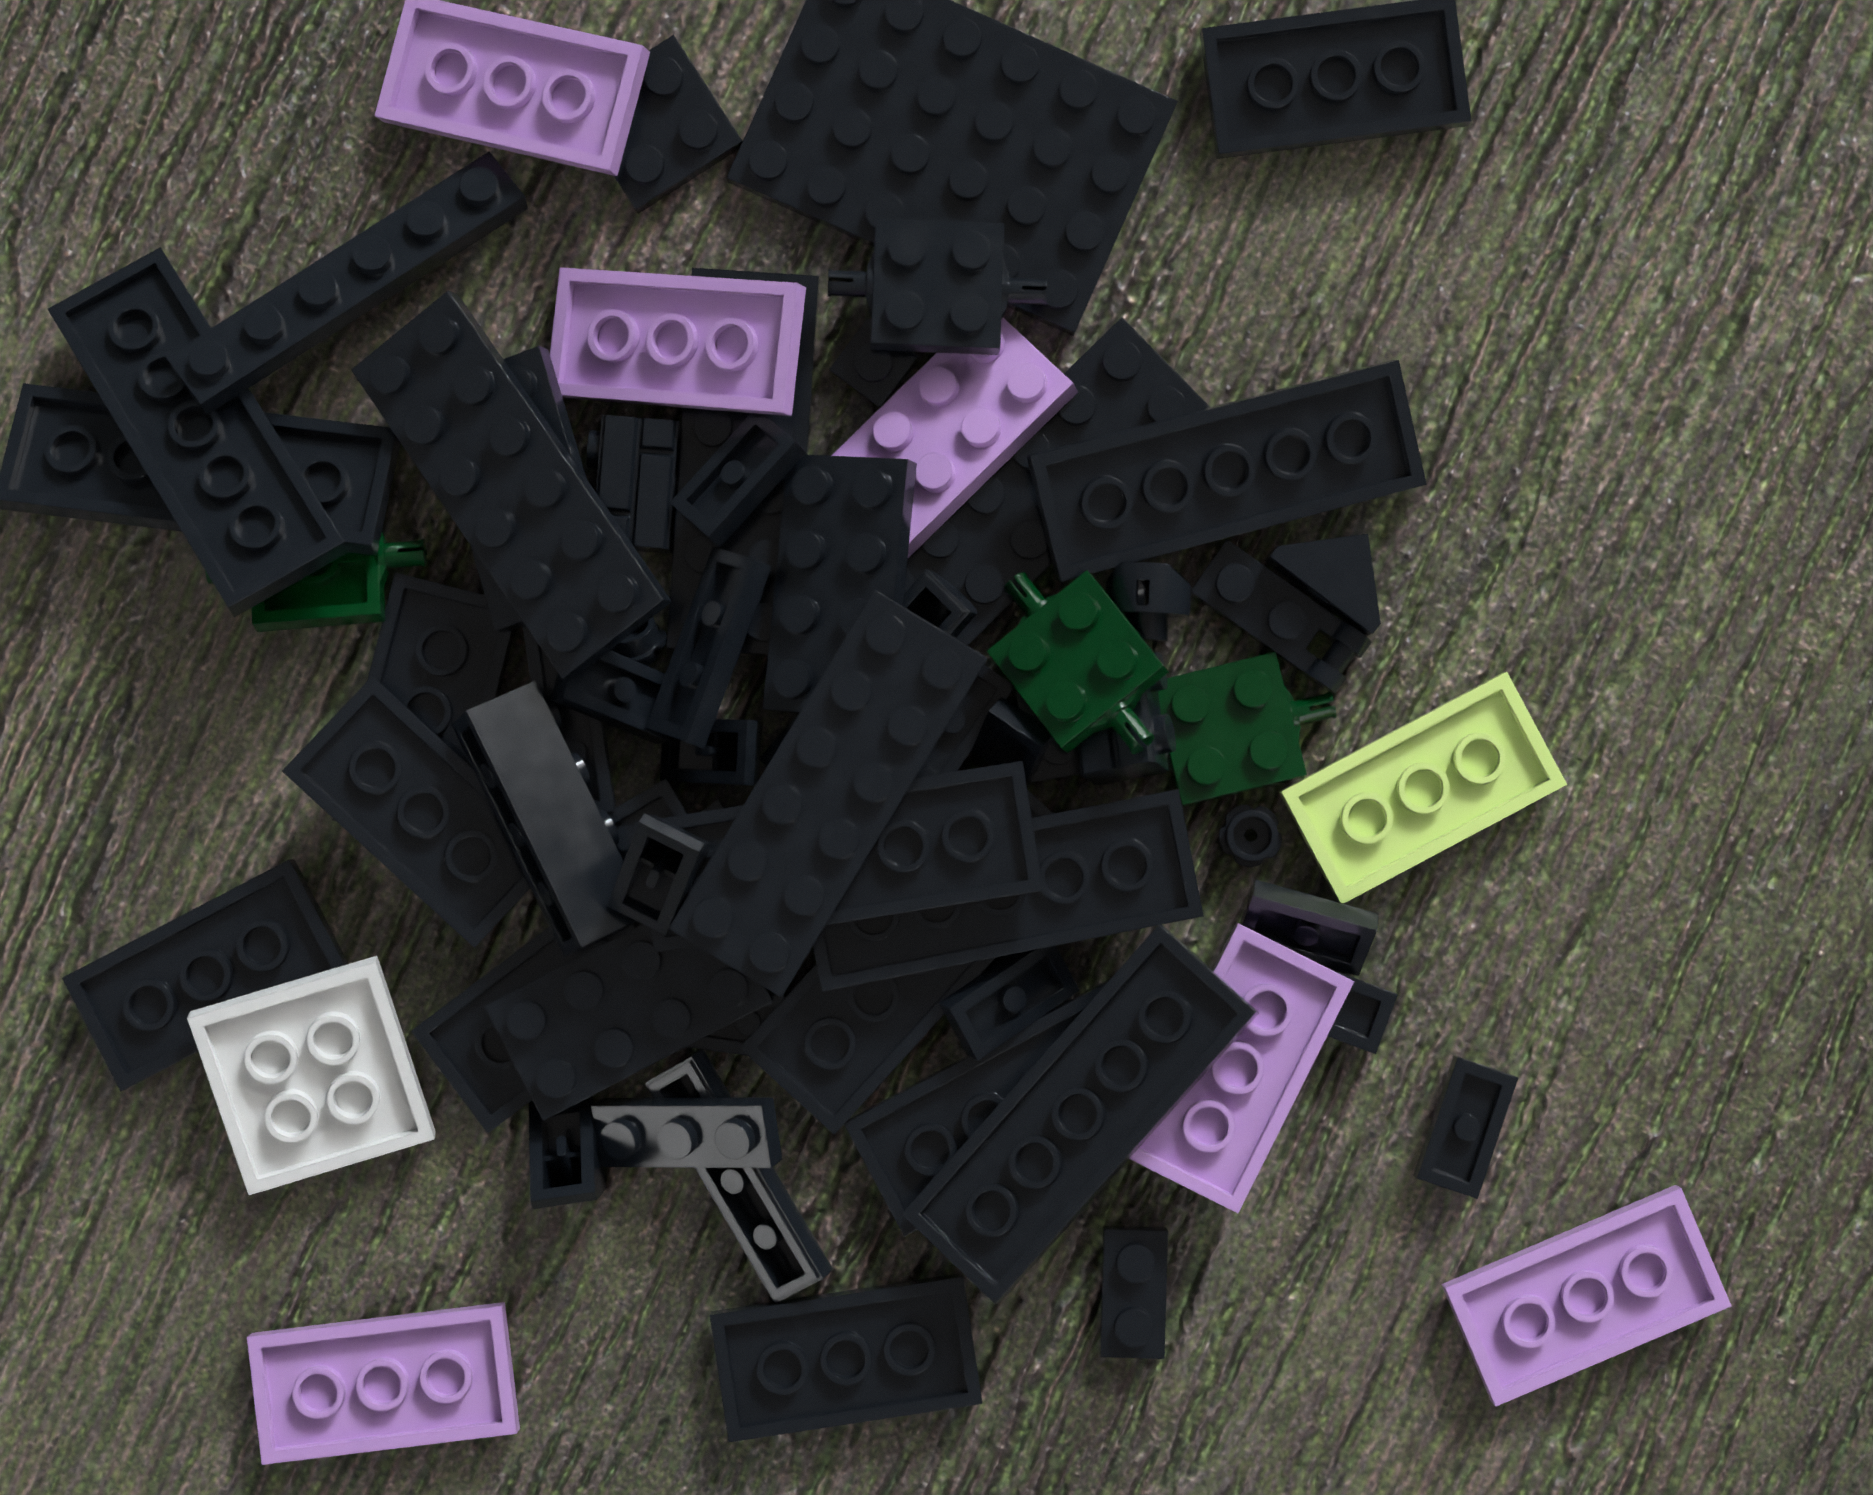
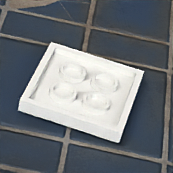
M378 956L190 1011L187 1020L248 1195L435 1139L436 1131Z

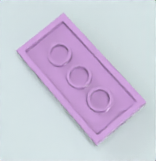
M405 0L374 116L384 123L618 176L650 51L643 45L441 0Z
M560 267L550 357L562 398L792 416L806 287L791 282Z
M1002 318L999 355L936 353L831 456L909 459L917 463L908 549L909 558L1066 405L1078 391L1068 377L1009 322Z
M1236 922L1212 970L1251 1004L1259 1014L1129 1159L1239 1213L1354 981Z
M1677 1185L1441 1284L1489 1398L1495 1406H1499L1731 1307V1303L1682 1188Z
M505 1302L255 1332L247 1336L262 1465L517 1434L520 1430Z

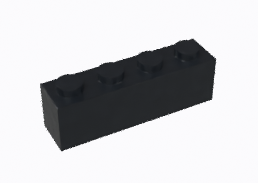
M533 681L466 710L452 724V727L563 956L566 957L638 922L607 906L624 862L616 847L619 844L618 832L610 816L604 810H598L588 790L591 785L588 769L577 753H570L560 732L562 729L560 712L555 702L551 701V697L547 694L542 695L536 681Z

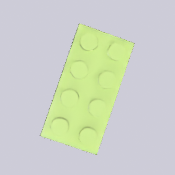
M1504 672L1279 791L1336 901L1344 904L1566 786L1567 783L1509 674Z

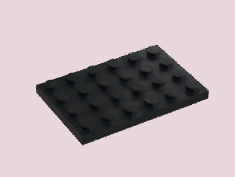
M806 0L727 175V181L874 247L876 218L1004 223L1003 258L1009 272V278H1047L1046 306L1008 304L1007 307L1074 336L1178 101L952 0Z

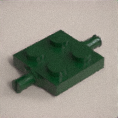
M381 533L377 556L348 552L252 607V625L257 632L385 622L384 586L389 575V568L427 566L425 540L387 543L383 533ZM205 570L208 584H213L212 580L210 579L209 575Z
M1088 570L1058 594L1046 599L1025 572L1015 575L1014 578L1027 593V597L1022 594L1011 580L1004 586V591L1010 595L1025 616L1022 617L1015 629L987 650L989 655L1065 752L1069 753L1091 734L1108 729L1111 726L1125 742L1132 754L1143 751L1144 748L1131 733L1130 728L1136 732L1147 746L1154 740V735L1149 732L1132 709L1136 707L1146 690L1169 673L1167 668Z
M1276 652L1167 678V689L1158 691L1161 715L1168 714L1170 716L1175 731L1176 750L1166 754L1168 769L1174 776L1176 788L1179 789L1182 807L1305 778L1307 773L1299 745L1301 725L1337 718L1335 705L1313 711L1310 710L1332 704L1334 700L1330 691L1325 694L1294 701L1293 696L1284 686Z

